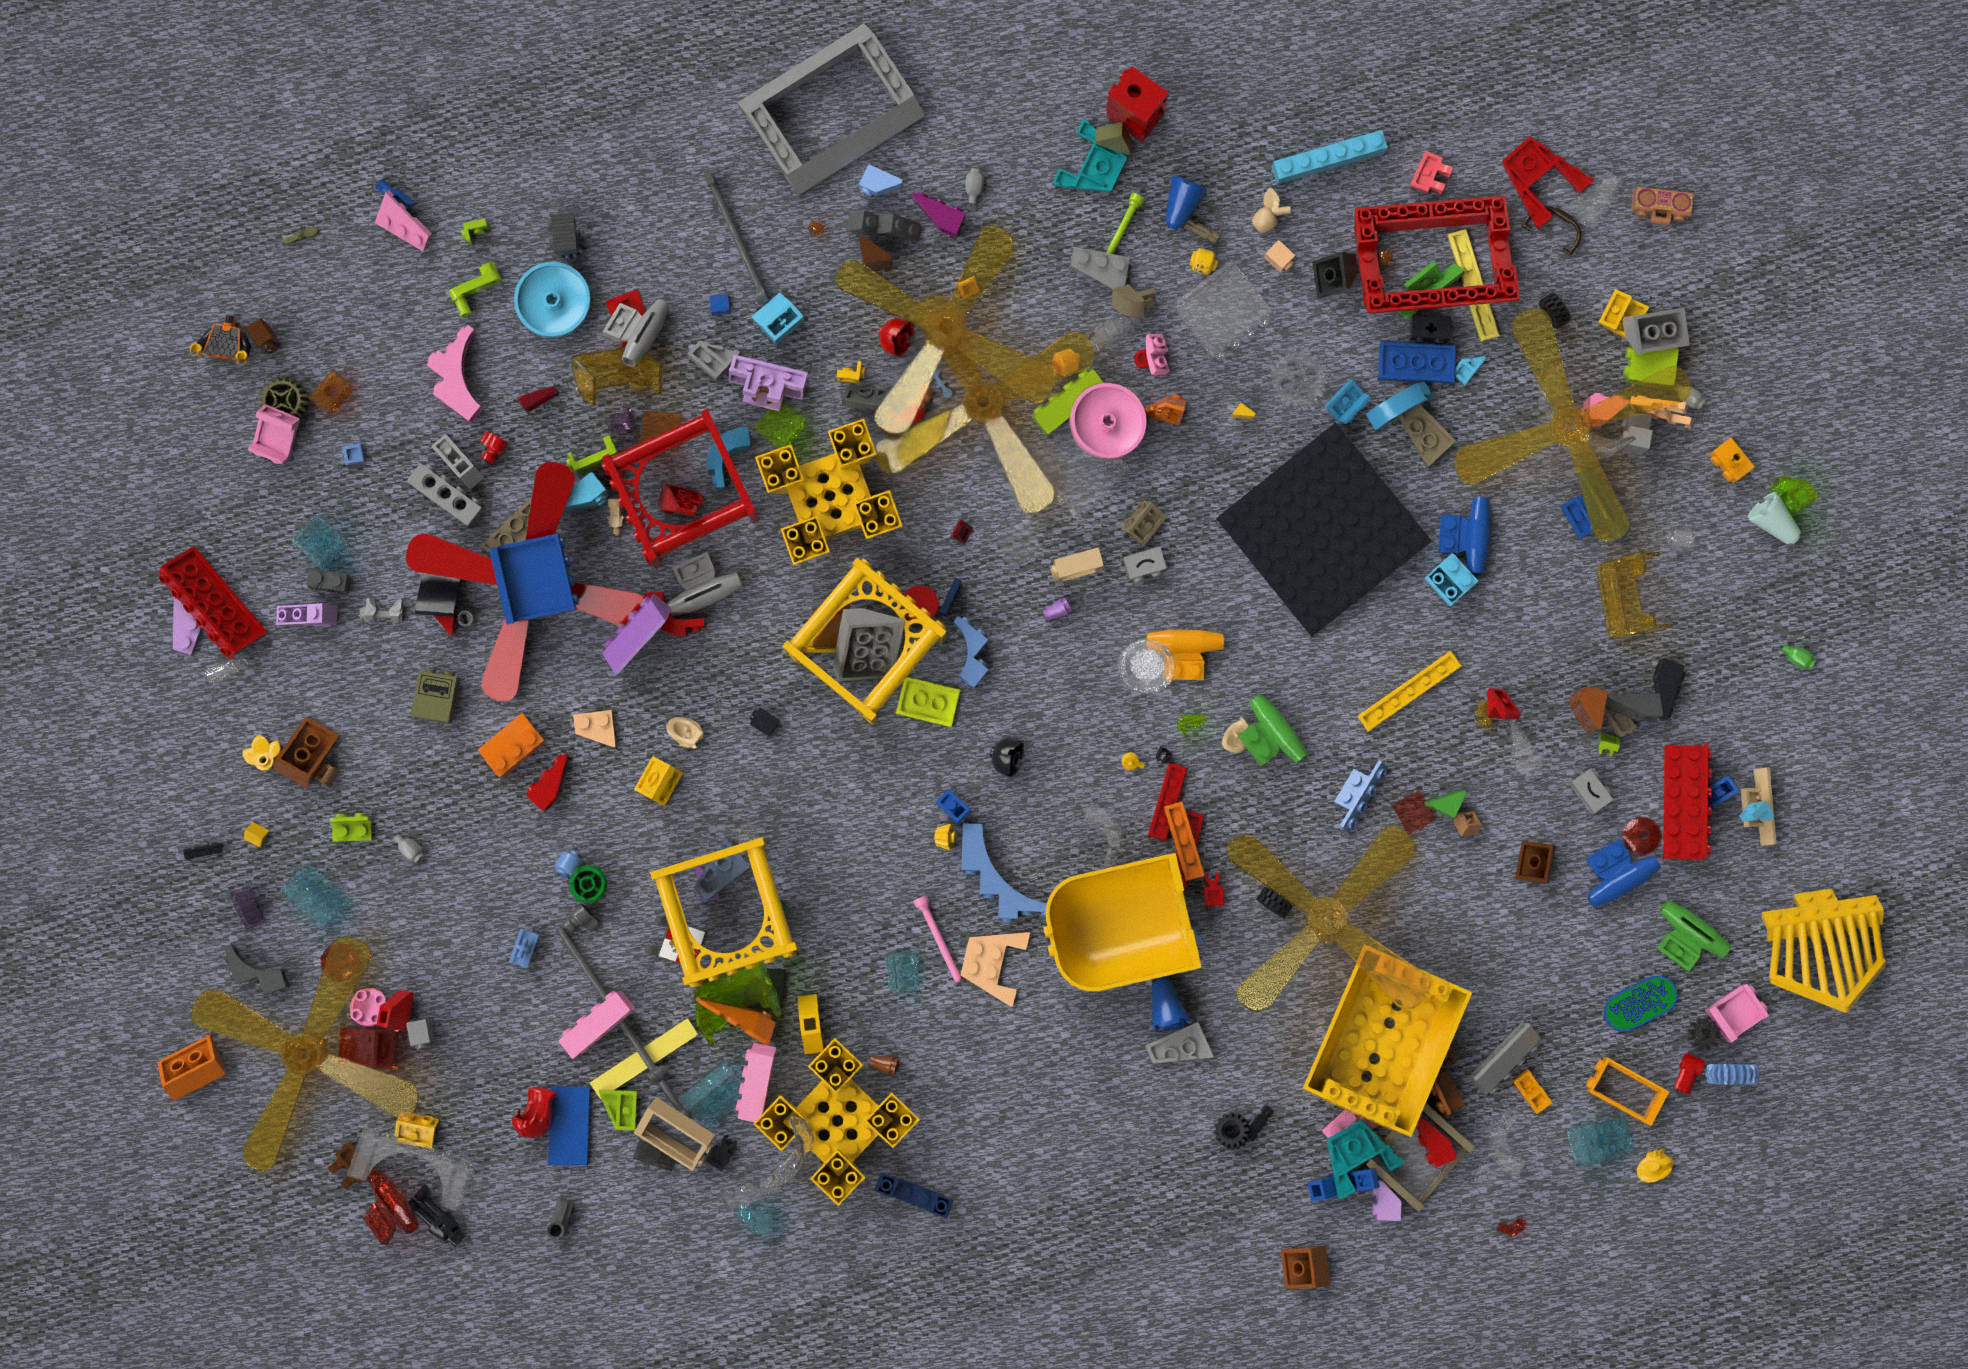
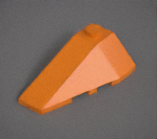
M702 997L696 998L698 1003L718 1016L724 1017L725 1020L734 1026L740 1027L744 1032L764 1045L768 1046L776 1023L771 1019L773 1016L764 1010L759 1012L755 1009Z

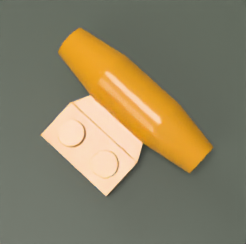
M1172 629L1150 632L1146 635V648L1169 652L1165 660V679L1204 680V660L1201 653L1224 649V634L1204 630Z

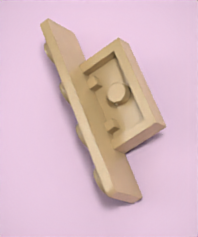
M1770 768L1754 769L1755 788L1741 789L1742 811H1745L1744 808L1751 803L1766 801L1774 814ZM1758 818L1755 821L1744 822V827H1759L1761 846L1776 844L1774 818L1760 821Z

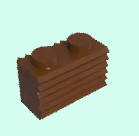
M262 318L246 327L248 334H250L256 346L263 353L272 354L278 350V346L281 344L270 326Z

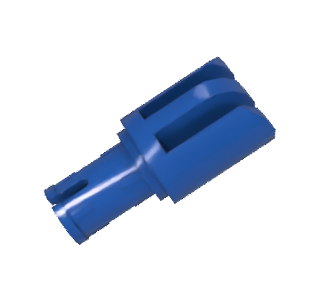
M381 179L375 186L383 195L390 190L394 194L392 197L399 204L402 203L406 207L405 210L407 212H410L411 206L416 204L400 189H393L384 179Z

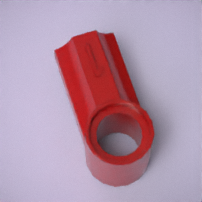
M1685 1053L1673 1088L1690 1095L1697 1076L1703 1070L1705 1060Z

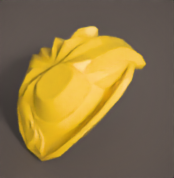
M1666 1149L1648 1152L1646 1157L1639 1163L1637 1175L1641 1181L1646 1183L1656 1182L1671 1173L1675 1162L1672 1157L1664 1154Z

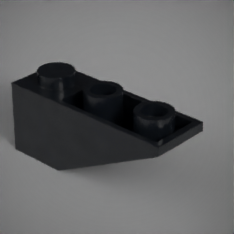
M1665 658L1658 661L1653 675L1655 693H1660L1663 716L1659 718L1660 721H1665L1671 717L1673 713V707H1671L1673 700L1677 699L1680 691L1677 689L1679 682L1683 681L1686 673L1684 665Z

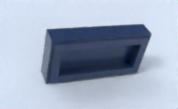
M956 577L939 611V614L945 617L948 615L962 585V581Z

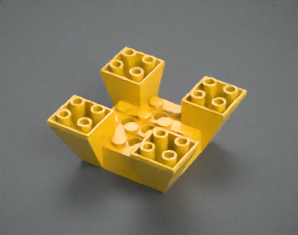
M864 419L828 431L834 454L799 466L791 444L755 457L767 492L769 494H789L798 523L781 528L793 565L830 553L826 540L862 528L865 538L869 539L903 527L890 490L871 497L861 468L877 454ZM826 475L829 477L827 483H820L819 478ZM852 487L854 490L852 494L846 495L843 493L844 488ZM828 493L835 494V499L827 501L825 496ZM811 499L817 501V505L813 508L807 506L808 501ZM834 511L842 513L839 519L831 517Z
M834 1038L808 1066L822 1080L797 1107L780 1095L753 1124L780 1151L797 1136L815 1153L824 1164L810 1179L839 1206L865 1179L864 1174L853 1162L878 1135L894 1148L920 1119L892 1092L880 1105L876 1103L852 1079L863 1064ZM823 1101L829 1104V1110L825 1113L819 1110V1104ZM848 1101H854L857 1104L856 1111L850 1112L847 1110L846 1104ZM835 1115L842 1116L843 1124L841 1126L834 1125L833 1117ZM826 1129L829 1131L830 1137L828 1140L820 1138L819 1133L821 1130ZM849 1129L857 1131L858 1136L856 1139L852 1140L847 1137Z

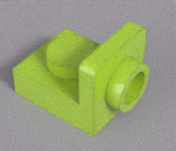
M484 218L463 223L464 229L461 230L463 240H467L469 245H473L471 233H474V235L484 234L485 230H489L488 222Z

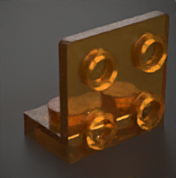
M643 411L642 431L638 444L681 424V414ZM679 445L667 451H679Z

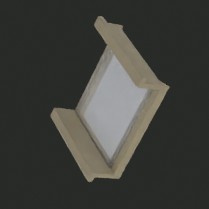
M1426 1103L1421 1116L1450 1140L1457 1159L1437 1168L1433 1167L1432 1164L1429 1165L1424 1155L1427 1153L1424 1146H1420L1417 1139L1419 1133L1417 1128H1415L1411 1137L1391 1130L1383 1140L1398 1157L1404 1160V1164L1388 1172L1379 1154L1367 1160L1368 1163L1366 1164L1370 1169L1376 1168L1377 1175L1418 1212L1424 1207L1422 1203L1467 1152L1471 1153L1475 1148Z

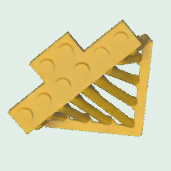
M1823 889L1794 894V902L1797 907L1762 912V920L1767 929V941H1773L1769 980L1775 986L1847 1013L1885 968L1886 960L1883 955L1879 926L1883 925L1884 909L1876 895L1838 901L1832 889ZM1868 927L1872 928L1876 954V961L1874 963L1872 960ZM1856 928H1858V930L1861 933L1865 969L1867 970L1865 974L1862 965ZM1844 930H1846L1850 937V943L1856 970V979L1858 981L1856 985L1854 981ZM1832 932L1835 933L1839 942L1849 993L1847 996ZM1820 934H1822L1828 947L1838 998L1830 995L1828 990ZM1807 936H1810L1814 946L1820 991L1811 987ZM1798 937L1800 943L1803 984L1794 981L1793 978L1794 938ZM1783 939L1786 940L1785 977L1777 974L1781 940Z

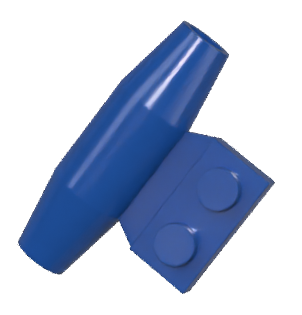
M1589 467L1578 473L1577 476L1585 496H1576L1560 506L1577 537L1580 539L1596 530L1600 523L1615 540L1629 533L1620 508L1596 472Z
M1473 498L1468 520L1460 515L1441 514L1438 553L1459 554L1466 551L1467 569L1473 575H1483L1489 553L1491 529L1489 498Z
M1620 839L1586 858L1595 875L1603 879L1586 896L1594 908L1609 903L1642 885L1659 871L1661 866L1653 855L1630 863V854Z

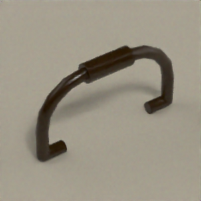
M1545 206L1554 215L1575 227L1577 238L1570 250L1565 247L1562 249V252L1572 256L1581 241L1579 224L1571 215L1558 207ZM1529 214L1521 225L1528 231H1531L1532 227L1527 224L1531 219Z

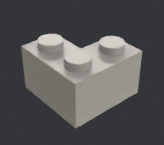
M1629 411L1626 416L1623 415L1621 420L1623 432L1619 434L1617 445H1620L1619 451L1642 455L1650 448L1653 430H1650L1652 415Z

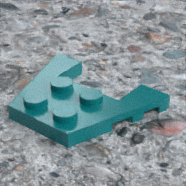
M1083 118L1076 135L1092 142L1093 145L1078 176L1059 168L1052 185L1111 193L1127 157L1123 153L1095 144L1096 129Z
M1358 1120L1326 1138L1339 1200L1356 1191L1347 1172L1379 1154L1388 1172L1405 1163L1362 1120Z

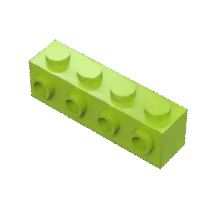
M1086 368L1077 375L1078 379L1074 382L1071 380L1063 386V391L1059 394L1057 392L1048 398V403L1044 406L1041 404L1033 410L1034 414L1031 417L1044 434H1050L1070 418L1075 401L1086 389L1104 383L1094 369L1087 370Z

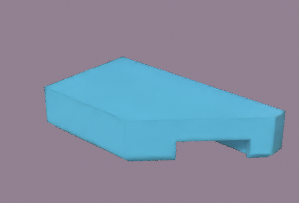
M1487 357L1462 359L1455 367V379L1466 386Z

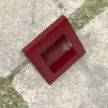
M960 519L956 523L950 538L965 544L973 527Z

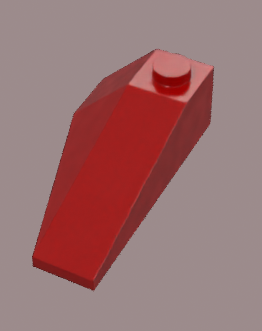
M664 482L657 504L661 512L671 515L675 513L694 516L703 501V497L700 492Z

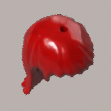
M529 1088L528 1102L524 1113L520 1115L521 1109H519L516 1116L512 1118L513 1127L520 1136L539 1138L549 1130L553 1118L552 1101L557 1097V1093L551 1089Z

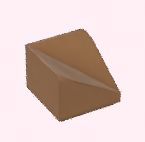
M1474 811L1458 813L1453 820L1460 836L1476 835L1482 828V824Z

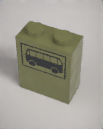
M425 668V671H419L410 716L451 724L460 680L455 677V673L444 672L443 675L436 674V670Z

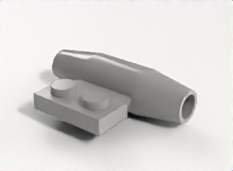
M656 300L645 314L641 316L636 309L619 303L603 330V336L619 343L627 342L621 359L625 365L635 367L649 351L663 327L669 311V305L663 300Z
M705 552L672 567L679 584L686 591L669 601L667 605L671 607L670 613L673 617L694 612L726 598L741 588L743 584L737 572L715 577V567L709 553Z

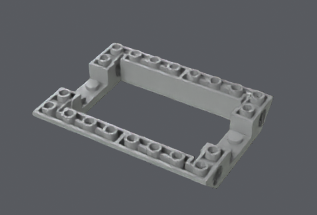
M865 24L860 25L737 102L756 133L761 136L776 159L778 167L797 196H800L925 117L906 81L875 34ZM859 47L863 58L868 65L871 64L888 90L890 99L897 106L802 165L766 110V107L856 52Z

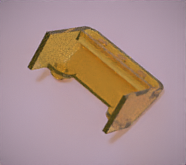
M626 347L577 354L571 357V367L578 392L592 406L596 405L598 389L630 384L638 391L651 388L658 395L662 394L663 366L647 353L635 367L625 365L621 359Z
M1660 552L1637 553L1599 564L1597 577L1606 628L1611 637L1617 638L1645 634L1673 627V624H1656V619L1651 614L1642 615L1636 577L1644 575L1646 571L1645 559L1660 556Z

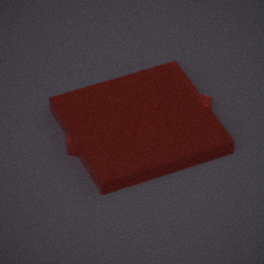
M1420 790L1409 796H1404L1402 800L1392 805L1408 835L1419 828L1423 829L1425 825L1436 820L1431 809L1425 806L1424 802L1426 801Z

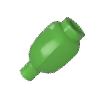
M1785 644L1781 650L1788 654L1790 662L1801 669L1808 668L1811 670L1817 661L1811 652L1799 646L1791 648Z

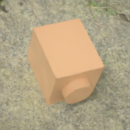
M1279 240L1267 251L1264 257L1280 273L1284 269L1288 271L1295 263L1293 262L1295 254Z

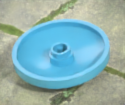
M545 262L532 267L521 277L515 289L514 305L519 319L527 329L542 337L558 338L571 334L583 324L590 311L591 295L585 279L576 269L560 262Z

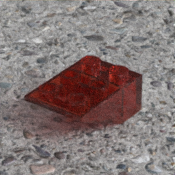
M340 1028L338 1067L397 1069L399 1030Z

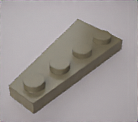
M1402 387V388H1401L1398 392H1396L1394 395H1396L1397 393H1399V392L1405 390V388ZM1422 405L1398 417L1427 468L1456 441Z
M532 497L479 547L490 553L489 549L492 547L524 541L526 539Z

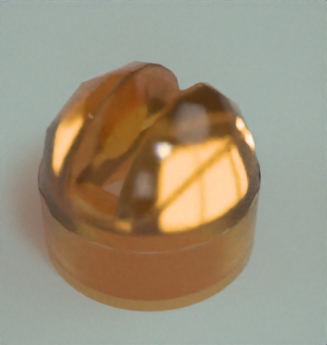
M811 220L808 230L813 235H819L825 226Z
M1378 251V261L1384 265L1390 263L1392 251Z
M1448 1049L1444 1062L1447 1065H1454L1458 1061V1054L1455 1050ZM1453 1053L1454 1057L1450 1060V1062L1446 1061Z

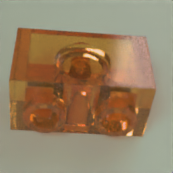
M332 369L309 396V399L330 416L331 413L338 411L341 406L340 402L352 394L354 386ZM336 389L337 394L330 398L328 396L329 392Z

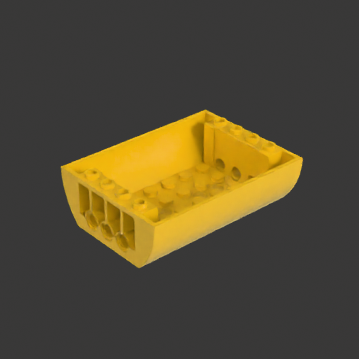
M1364 944L1302 1089L1315 1097L1382 1127L1411 1137L1472 992ZM1394 1000L1401 1001V1010L1395 1011L1392 1008ZM1388 1017L1392 1018L1395 1022L1394 1027L1391 1029L1386 1028L1384 1025V1021ZM1372 1053H1376L1379 1056V1062L1375 1065L1369 1061V1056ZM1364 1071H1369L1372 1075V1079L1369 1082H1364L1361 1078Z

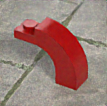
M663 591L644 593V598H650L655 594L665 602ZM669 615L666 622L659 629L672 636L687 637V629H690V632L702 631L701 628H706L704 618L679 620Z

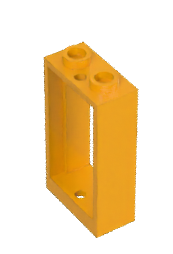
M1604 1057L1603 1060L1599 1059L1595 1066L1597 1071L1594 1077L1590 1076L1586 1083V1087H1588L1586 1092L1640 1122L1652 1126L1669 1091L1608 1057ZM1607 1065L1656 1091L1644 1116L1595 1090Z

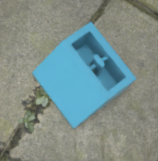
M778 293L751 317L776 346L805 321L804 316L781 293Z
M1453 553L1424 578L1449 606H1452L1478 582L1475 576Z

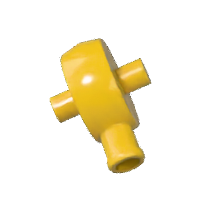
M1133 752L1124 754L1121 760L1123 767L1127 770H1134L1137 767L1143 769L1145 763L1140 762L1137 754Z

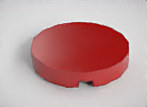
M916 585L909 588L903 594L904 597L908 595L915 600V606L920 610L922 607L931 614V619L936 615L938 611V598L936 593L930 588ZM906 614V615H905V617H906L909 621L912 620V619H916L915 617H914V618L909 617V616H908L909 614Z

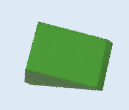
M1458 790L1424 803L1425 806L1448 818H1455L1466 796V791Z

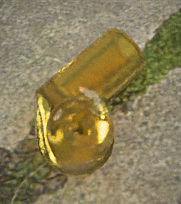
M1479 700L1474 718L1480 727L1484 729L1490 728L1492 720L1485 713L1487 702Z

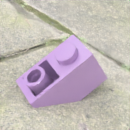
M1378 1180L1380 1188L1372 1190L1373 1196H1376V1204H1372V1215H1375L1376 1220L1401 1221L1402 1201L1382 1180Z

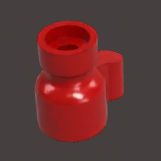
M485 431L480 441L487 447V451L482 454L481 459L494 465L497 461V455L503 454L509 443Z

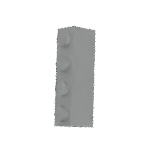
M1521 1022L1468 1078L1484 1094L1494 1093L1499 1087L1498 1083L1502 1079L1506 1080L1513 1073L1511 1070L1516 1065L1519 1067L1526 1060L1524 1056L1529 1051L1531 1053L1540 1046L1538 1042L1541 1038L1529 1023Z

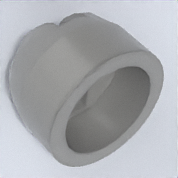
M462 611L459 613L457 621L459 625L467 627L471 625L473 616L469 611ZM462 615L466 616L467 624H464Z

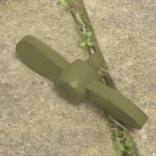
M312 227L303 232L298 231L296 234L285 236L283 242L290 244L296 240H303L305 237H314L317 235L318 230Z

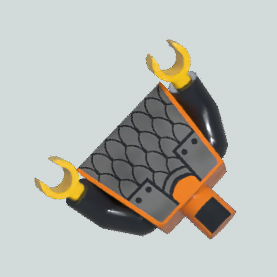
M225 315L224 325L214 324L197 343L190 345V354L192 355L193 352H197V357H201L203 351L204 354L210 357L234 360L238 364L240 361L243 362L244 359L245 363L248 364L251 344L244 331L235 327L237 318Z

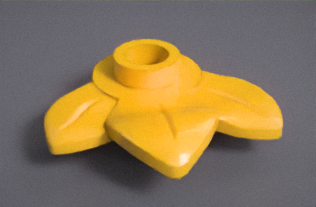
M257 735L252 742V748L243 750V757L248 764L255 765L261 771H268L272 769L274 759L280 753L279 741H273L269 744L265 737ZM266 758V762L262 764V760Z

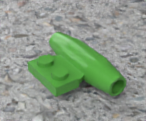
M1260 693L1249 702L1259 723L1252 724L1237 737L1260 766L1274 757L1279 748L1295 763L1308 755L1298 734L1270 701Z
M1667 900L1660 908L1659 912L1675 930L1667 933L1656 949L1687 972L1692 969L1700 958L1701 948L1721 958L1725 957L1730 951L1731 945L1713 927L1690 910L1670 900Z

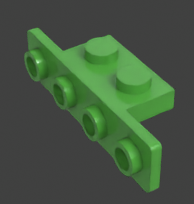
M1432 261L1407 281L1404 286L1407 291L1447 288L1464 275L1465 271L1454 263L1441 273L1438 265ZM1419 310L1397 312L1408 319Z

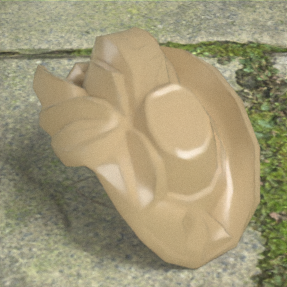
M675 717L669 720L666 725L669 736L682 747L697 748L695 744L703 739L704 732L700 725L692 719Z
M1240 717L1239 721L1228 727L1222 739L1223 747L1232 753H1241L1246 749L1237 737L1249 727L1243 717Z

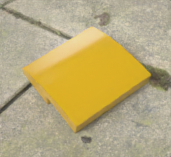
M1615 289L1598 323L1626 338L1623 317L1647 314L1649 306L1633 300L1632 296Z

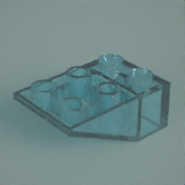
M1625 1113L1566 1129L1576 1167L1593 1165L1635 1151Z

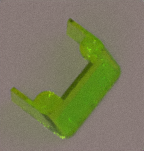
M762 961L757 963L758 967L746 970V967L739 968V973L729 976L725 974L720 976V979L707 982L695 990L694 1002L697 1028L711 1047L715 1046L714 1032L722 1030L727 1020L696 1001L697 997L742 1007H748L760 1002L763 1008H771L777 1017L781 1016L778 994Z

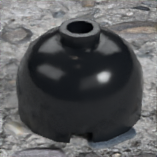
M1004 738L995 747L991 748L990 757L992 758V765L997 772L1008 777L1016 775L1019 768L1015 767L1019 759L1022 760L1024 755V743H1021V740Z

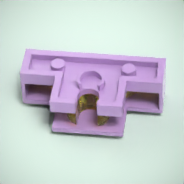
M738 355L733 356L729 369V382L744 386L743 403L780 411L784 396L803 400L808 372Z

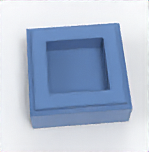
M361 443L342 447L346 466L365 462Z

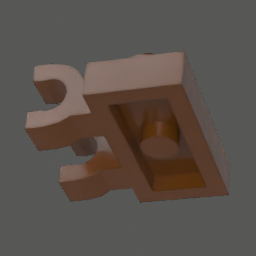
M349 1142L334 1154L338 1160L328 1167L332 1174H335L342 1166L349 1171L350 1175L340 1182L344 1189H347L355 1181L359 1184L363 1183L376 1172L352 1142Z

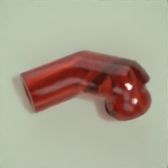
M1521 1218L1509 1225L1499 1222L1496 1231L1515 1236L1525 1229L1526 1222Z

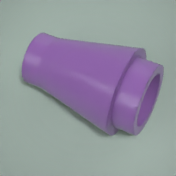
M1065 597L1058 599L1047 609L1043 610L1047 621L1069 615L1073 610L1068 599Z

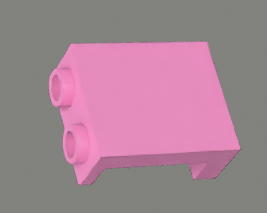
M264 404L256 413L255 418H258L259 421L254 441L248 450L257 456L268 458L276 464H284L291 456L300 418Z
M1742 984L1705 1010L1727 1042L1735 1041L1738 1038L1737 1036L1762 1019L1769 1017L1767 1006L1762 1001L1759 1002L1756 997L1757 992L1751 985Z

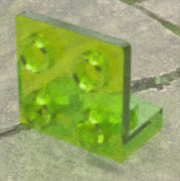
M782 402L780 411L769 409L754 428L779 449L789 445L807 425V421Z

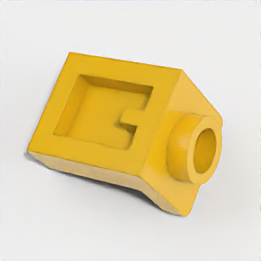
M858 361L856 372L851 368L837 369V381L860 384V378L864 379L865 367H862V361Z

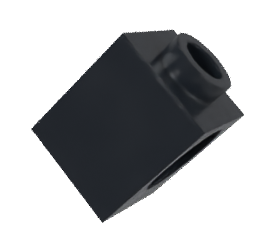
M759 708L758 711L755 709L749 718L751 720L750 725L768 737H771L780 723L779 719L762 708Z

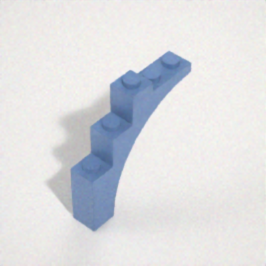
M963 823L961 871H965V874L977 875V871H981L980 894L983 895V898L995 899V895H999L998 918H1002V922L1013 923L1014 919H1018V911H1022L1021 915L1033 916V912H1041V916H1046L1047 903L1036 901L1017 892L994 869L986 852L982 824Z

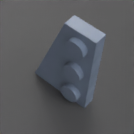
M725 838L717 851L732 847V845ZM740 854L709 863L693 888L707 902L748 871L750 866Z

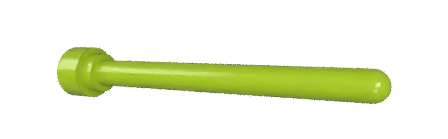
M1136 193L1131 194L1129 198L1130 206L1106 253L1114 254L1136 209L1142 207L1145 198Z

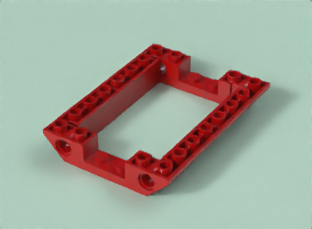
M1505 196L1354 208L1355 243L1363 303L1367 313L1520 301L1516 266L1512 265L1508 240L1510 225ZM1486 224L1494 284L1385 293L1383 296L1384 282L1383 276H1380L1376 249L1378 243L1377 233Z

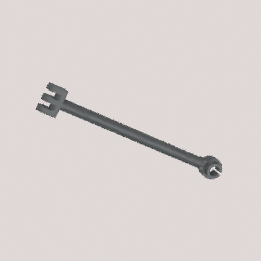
M707 171L704 173V178L712 190L757 291L754 294L758 304H765L770 301L769 296L760 281L723 199L715 176Z

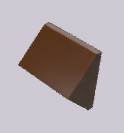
M861 235L859 240L864 273L891 269L893 266L892 256Z
M1522 841L1515 879L1543 885L1549 884L1556 845Z

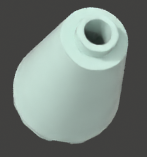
M1776 492L1768 494L1764 497L1766 501L1762 504L1758 502L1748 514L1750 522L1785 544L1796 543L1800 539L1801 531L1780 495Z

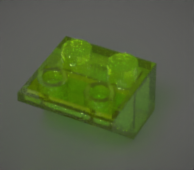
M1780 476L1769 484L1771 486V493L1776 492L1780 495L1791 515L1819 498L1810 483L1805 480Z

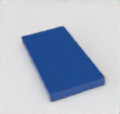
M1380 341L1378 380L1454 384L1456 345Z
M551 1086V1090L557 1093V1097L552 1101L553 1118L549 1128L548 1165H588L590 1087Z

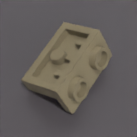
M1144 500L1137 505L1133 515L1124 521V526L1121 530L1128 533L1141 546H1144L1167 516L1153 503Z

